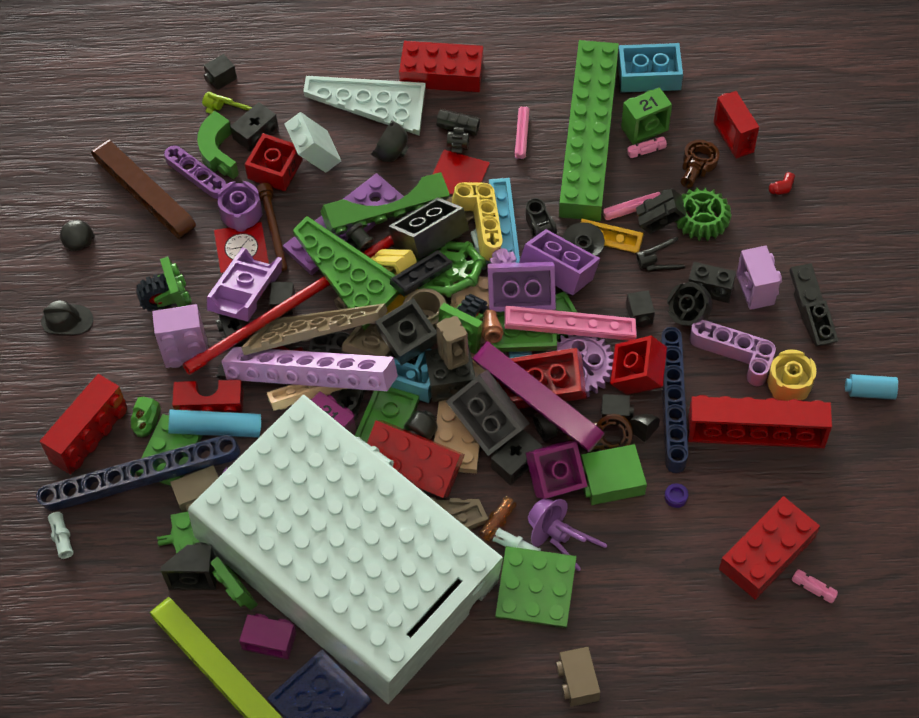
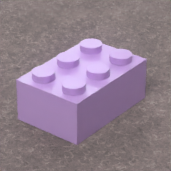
M197 304L152 311L154 333L166 368H178L187 360L208 349L207 337Z

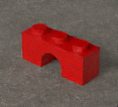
M219 380L218 389L211 396L200 395L196 381L174 382L172 403L174 410L243 413L244 389L241 380Z

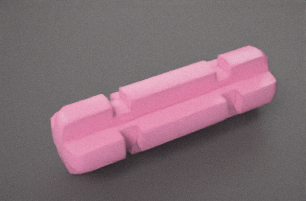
M661 136L655 138V141L652 139L638 143V146L627 147V153L630 158L638 157V154L644 155L656 151L657 148L658 150L666 148L667 142Z
M800 569L794 573L792 577L794 583L799 586L801 584L804 585L803 588L819 597L822 595L823 599L829 603L835 601L838 595L837 590L832 587L827 588L825 583L812 576H806L807 573Z

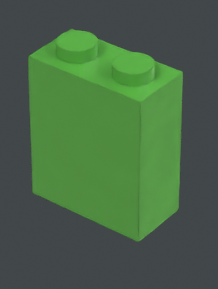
M635 444L581 455L588 486L584 487L583 490L585 497L590 498L591 505L645 495L647 483Z

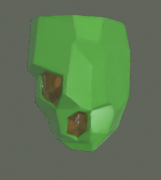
M139 397L134 405L131 428L137 437L142 438L149 435L158 422L161 407L152 398Z

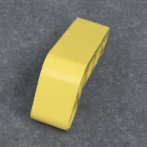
M459 183L455 186L452 203L463 207L464 211L474 212L480 255L487 261H490L493 252L501 249L502 234L494 188L488 183Z

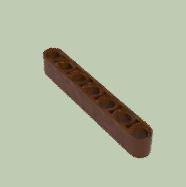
M107 139L91 151L96 162L176 238L180 239L196 227L193 218L112 141Z

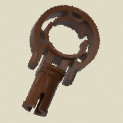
M694 140L686 145L682 168L686 170L688 167L681 179V184L684 187L688 181L687 188L693 187L701 171V176L704 177L707 172L716 168L720 153L714 144L705 140ZM694 150L695 153L701 152L707 154L709 156V159L697 157L694 154Z
M608 414L598 422H592L597 427H601L599 429L603 431L607 425H615L617 423L616 420L621 421L618 425L622 428L624 434L621 443L627 438L628 441L623 446L630 445L633 438V429L625 417L619 414ZM567 435V439H569V441H574ZM603 436L598 442L599 444H596L592 450L612 449L613 447L620 446V443H609Z

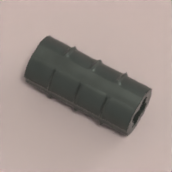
M440 109L436 126L446 130H453L454 127L464 128V133L476 136L480 126V118L461 114V112L457 113L451 110Z

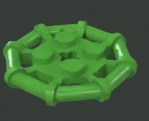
M449 241L444 247L438 248L430 254L439 250L453 262L452 268L418 289H432L441 295L447 296V298L452 297L453 294L478 284V277L482 268L486 265V259L480 256L473 247V243L469 241L465 243ZM447 249H448V250H457V251H459V252H451V251H447ZM469 255L473 260L467 261L465 258Z

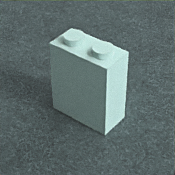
M301 112L285 123V127L299 156L325 173L341 162L328 131Z

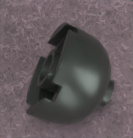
M392 120L371 155L383 162L395 161L399 156L403 158L409 149L406 146L408 135L405 129Z
M694 282L677 285L671 291L667 300L670 310L668 311L669 316L675 322L684 326H692L693 323L706 320L712 311L710 293L703 286Z

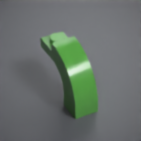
M214 111L204 120L198 132L197 141L203 164L214 173L219 170L222 175H227L234 179L239 175L237 163L219 150L221 143L232 134L230 121Z

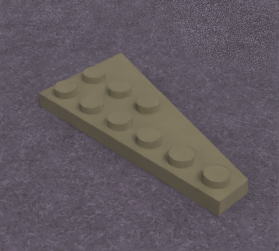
M383 303L277 318L256 331L241 348L243 354L248 355L299 341H309L314 337L365 324H376L375 321L388 312L387 307Z

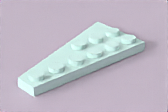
M306 76L303 91L304 97L386 125H390V122L393 120L401 125L405 131L420 136L426 90L425 83Z

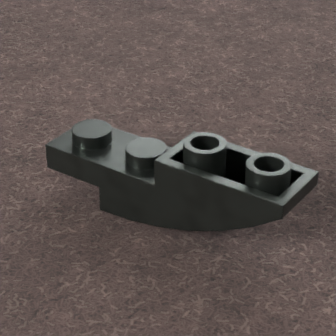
M812 263L791 267L789 272L795 288L793 294L803 322L816 347L838 342L827 301H823Z

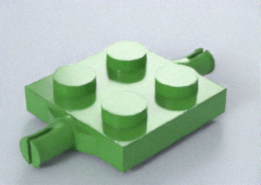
M188 512L172 514L171 534L157 537L159 546L173 544L176 554L186 545H194L200 542L194 537Z

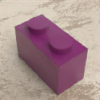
M247 614L239 642L242 650L289 660L296 630L294 624L286 619H278L277 621L269 619L263 614H255V616Z

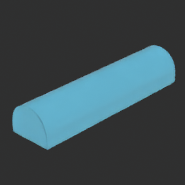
M169 409L168 433L260 437L261 414Z

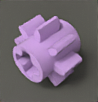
M502 248L493 252L490 264L516 263L517 259L513 251L508 253L507 249Z

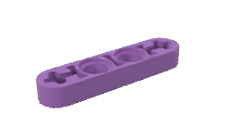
M170 146L165 150L164 155L169 166L208 195L218 199L220 191L218 188L226 185L224 179L178 146ZM186 164L194 165L190 170L183 168ZM206 174L209 176L206 180H198L200 175Z

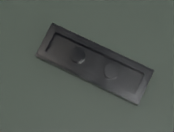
M437 250L392 277L390 285L405 297L451 269L453 262Z

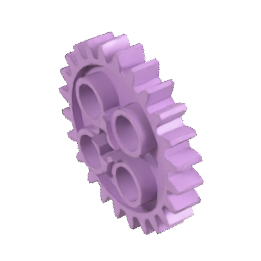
M561 335V342L557 341V350L554 351L571 348L583 350L580 354L582 355L586 396H590L589 391L591 390L597 394L598 386L604 389L605 381L611 382L610 375L612 374L614 352H611L610 345H605V339L598 341L597 337L568 335L569 338H565Z

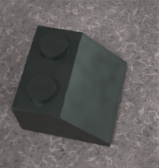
M203 542L186 545L161 566V573L168 590H216L217 579L212 573L215 569L210 563L216 558L212 545Z

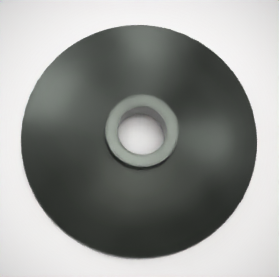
M586 222L573 224L567 228L562 237L595 256L602 252L605 244L602 231L597 226ZM582 243H584V244H586L587 246L582 247V246H579V245L582 244Z

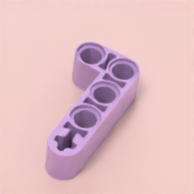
M706 320L692 324L690 342L693 346L749 364L747 381L753 386H761L766 382L776 351V347L771 341Z

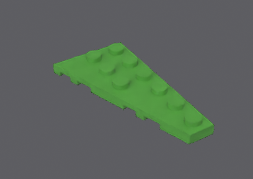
M308 216L293 229L296 239L347 308L383 303L388 307L400 294L390 285V279L396 276L395 274ZM370 324L361 325L364 331L370 326Z

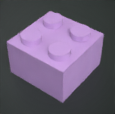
M767 246L742 250L736 276L749 310L774 305L776 297L779 295V285L782 283L780 271H776L774 256L772 253H769Z

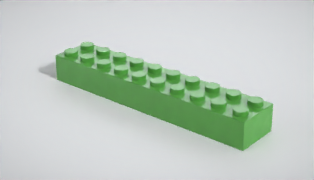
M579 40L559 203V217L582 218L601 221L619 43Z

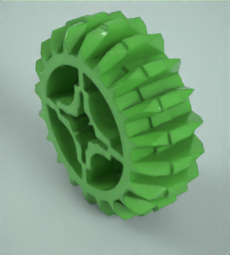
M706 187L703 191L696 188L695 192L689 189L687 194L682 193L683 206L692 216L690 218L686 212L685 217L675 221L678 229H683V235L689 233L690 239L696 236L699 241L702 237H705L708 241L710 236L716 239L718 234H723L731 220L730 205H727V199H722L721 193L716 195L714 189L711 192L707 191Z

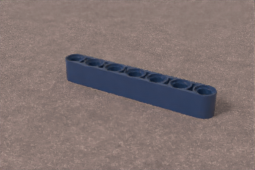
M667 327L663 330L661 343L667 347L662 387L665 464L670 472L680 473L684 471L688 458L682 334L676 327ZM671 417H676L679 420H673ZM672 437H678L680 440H673ZM678 457L681 459V461H675L672 458Z

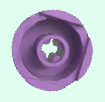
M234 181L220 189L218 193V207L221 219L225 225L242 232L260 220L263 215L258 190L253 184L243 181V183H236Z

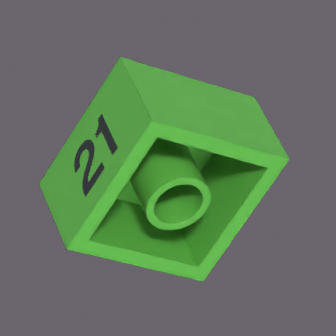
M660 87L649 90L635 98H629L623 103L621 128L633 145L669 130L672 104Z

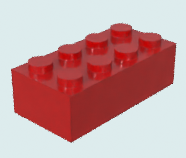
M404 41L399 70L400 81L425 83L426 89L480 92L483 70V46Z
M577 348L510 358L565 402L586 399L582 355ZM495 379L518 409L531 407Z
M97 374L43 436L40 443L52 464L71 475L81 467L87 455L97 448L98 442L110 433L115 422L125 415L128 407L117 384Z
M383 420L375 421L367 441L370 446H376L379 448L380 453L393 460V468L416 487L442 498L449 497L465 454Z
M783 496L722 557L719 570L756 600L816 538L820 525Z

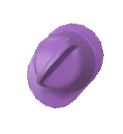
M546 498L539 500L533 506L528 515L529 524L533 527L531 535L533 546L538 547L549 537L547 534L548 529L555 520L563 521L568 509L565 500L558 499L553 501Z

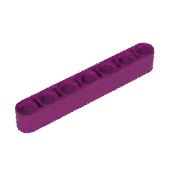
M486 341L472 358L485 371L488 369L495 379L588 452H591L605 435L595 424Z

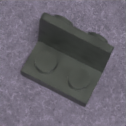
M469 345V362L452 370H448L444 360H442L438 353V349L425 351L432 402L450 399L476 378Z

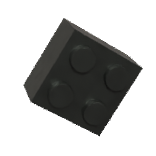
M414 298L375 321L377 331L401 366L438 343L437 331Z

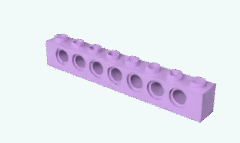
M233 347L222 360L227 380L388 391L398 377L394 357L277 349H268L244 355L241 347Z

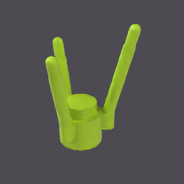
M210 91L204 95L202 100L203 106L207 107L206 113L209 114L220 110L224 103L245 110L252 108Z

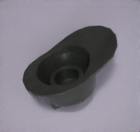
M58 300L44 308V314L41 319L43 329L50 334L78 335L86 332L92 326L93 314L85 306L69 304L66 301Z

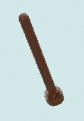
M262 183L256 188L260 200L264 204L276 258H282V271H286L287 263L271 202L274 194L273 188L270 183Z

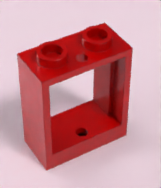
M737 91L719 96L716 104L714 125L736 159L753 153L759 125Z

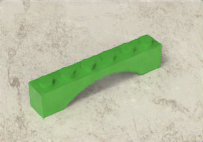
M439 172L422 177L409 194L392 203L366 206L342 199L324 204L320 212L326 229L333 234L341 235L358 223H361L363 225L362 228H364L369 223L375 222V224H380L393 216L401 218L407 212L415 211L437 197L447 200L450 194L443 175Z

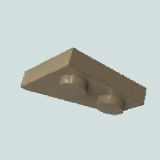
M430 497L469 530L489 523L487 514L479 499L461 500L459 498H450V500H436V497Z

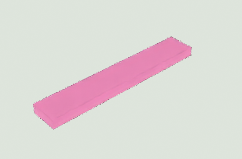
M506 306L504 310L505 329L628 341L635 340L637 337L636 318Z

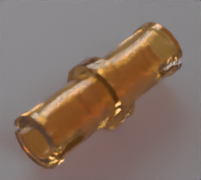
M505 496L497 509L489 514V520L479 531V535L482 536L484 534L483 539L489 542L492 541L498 528L505 526L507 523L506 519L517 506L516 502H513V499Z

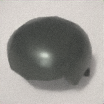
M79 219L67 222L60 232L63 246L71 251H78L90 246L91 238L94 237L91 227Z

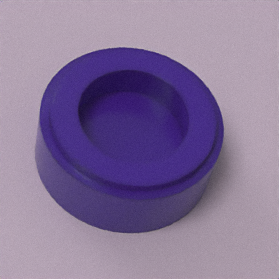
M677 483L669 485L665 491L666 503L674 508L684 506L688 500V490L686 487Z

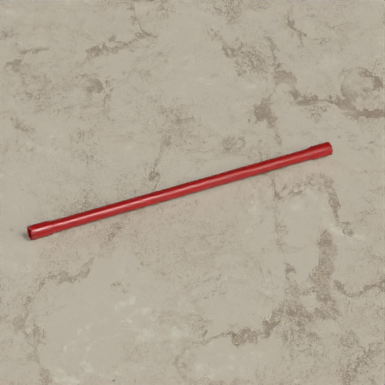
M391 234L362 253L371 258L381 249H388L393 246ZM323 276L209 349L187 360L182 364L183 368L191 375L215 357L325 289L330 283Z

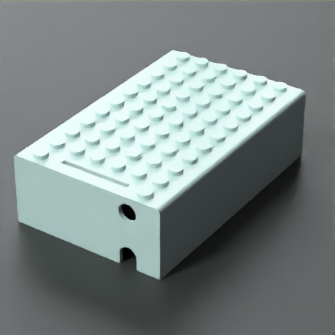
M302 395L188 508L193 534L197 540L212 545L214 554L387 704L394 699L466 619L473 604L478 599L482 601L498 583L503 561L501 555L305 395ZM457 579L462 581L411 638L407 636L411 629Z

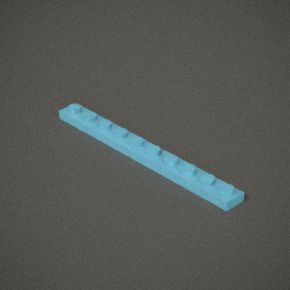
M510 178L489 179V184L494 188L502 234L501 249H507L508 253L513 251L517 259L515 262L519 263L520 256ZM531 351L509 352V358L532 355Z

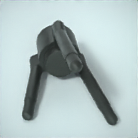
M678 237L669 239L650 249L637 252L636 257L640 268H646L647 272L685 268L684 264L654 265L657 262L655 252L675 243Z

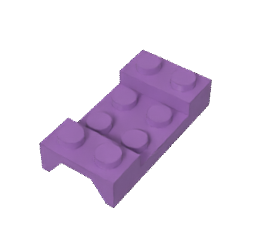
M242 247L208 294L207 310L248 322L257 309V301L268 284L275 282L282 272V258L277 257L271 264L254 260L248 250Z

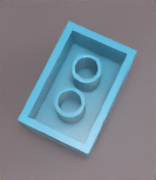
M679 43L619 45L618 71L620 91L643 92L659 87L662 91L681 90L683 69Z

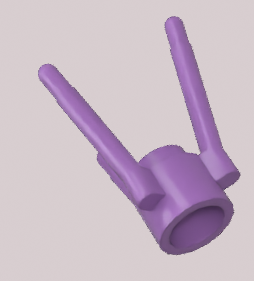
M559 519L551 524L547 532L552 537L550 543L555 545L565 555L570 554L560 542L566 543L571 536L582 542L588 540L603 548H607L606 543L572 528ZM576 563L575 569H576L577 571H580L581 568H580V566Z

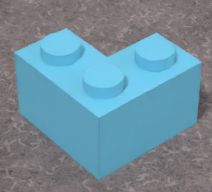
M425 351L419 354L415 365L406 362L401 366L398 360L394 359L398 377L391 387L418 395L421 401L429 403L431 388Z

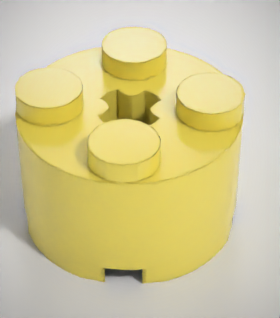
M785 350L779 353V356L772 361L767 379L768 387L773 397L777 400L785 401L791 399L805 400L811 392L817 371L814 361L798 350Z

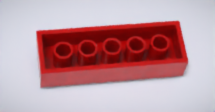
M699 395L697 397L692 396L688 413V442L825 448L832 429L831 402H823L821 400L808 402L798 399L785 401L775 398L763 400L752 397L740 399L729 396L717 398Z

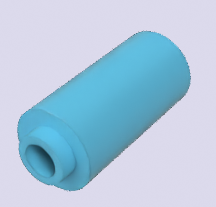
M851 374L850 379L846 378L845 392H849L850 397L896 400L898 378Z

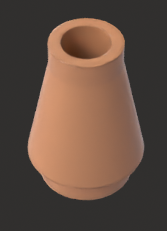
M487 310L483 314L482 337L489 343H497L502 339L504 331L496 311Z

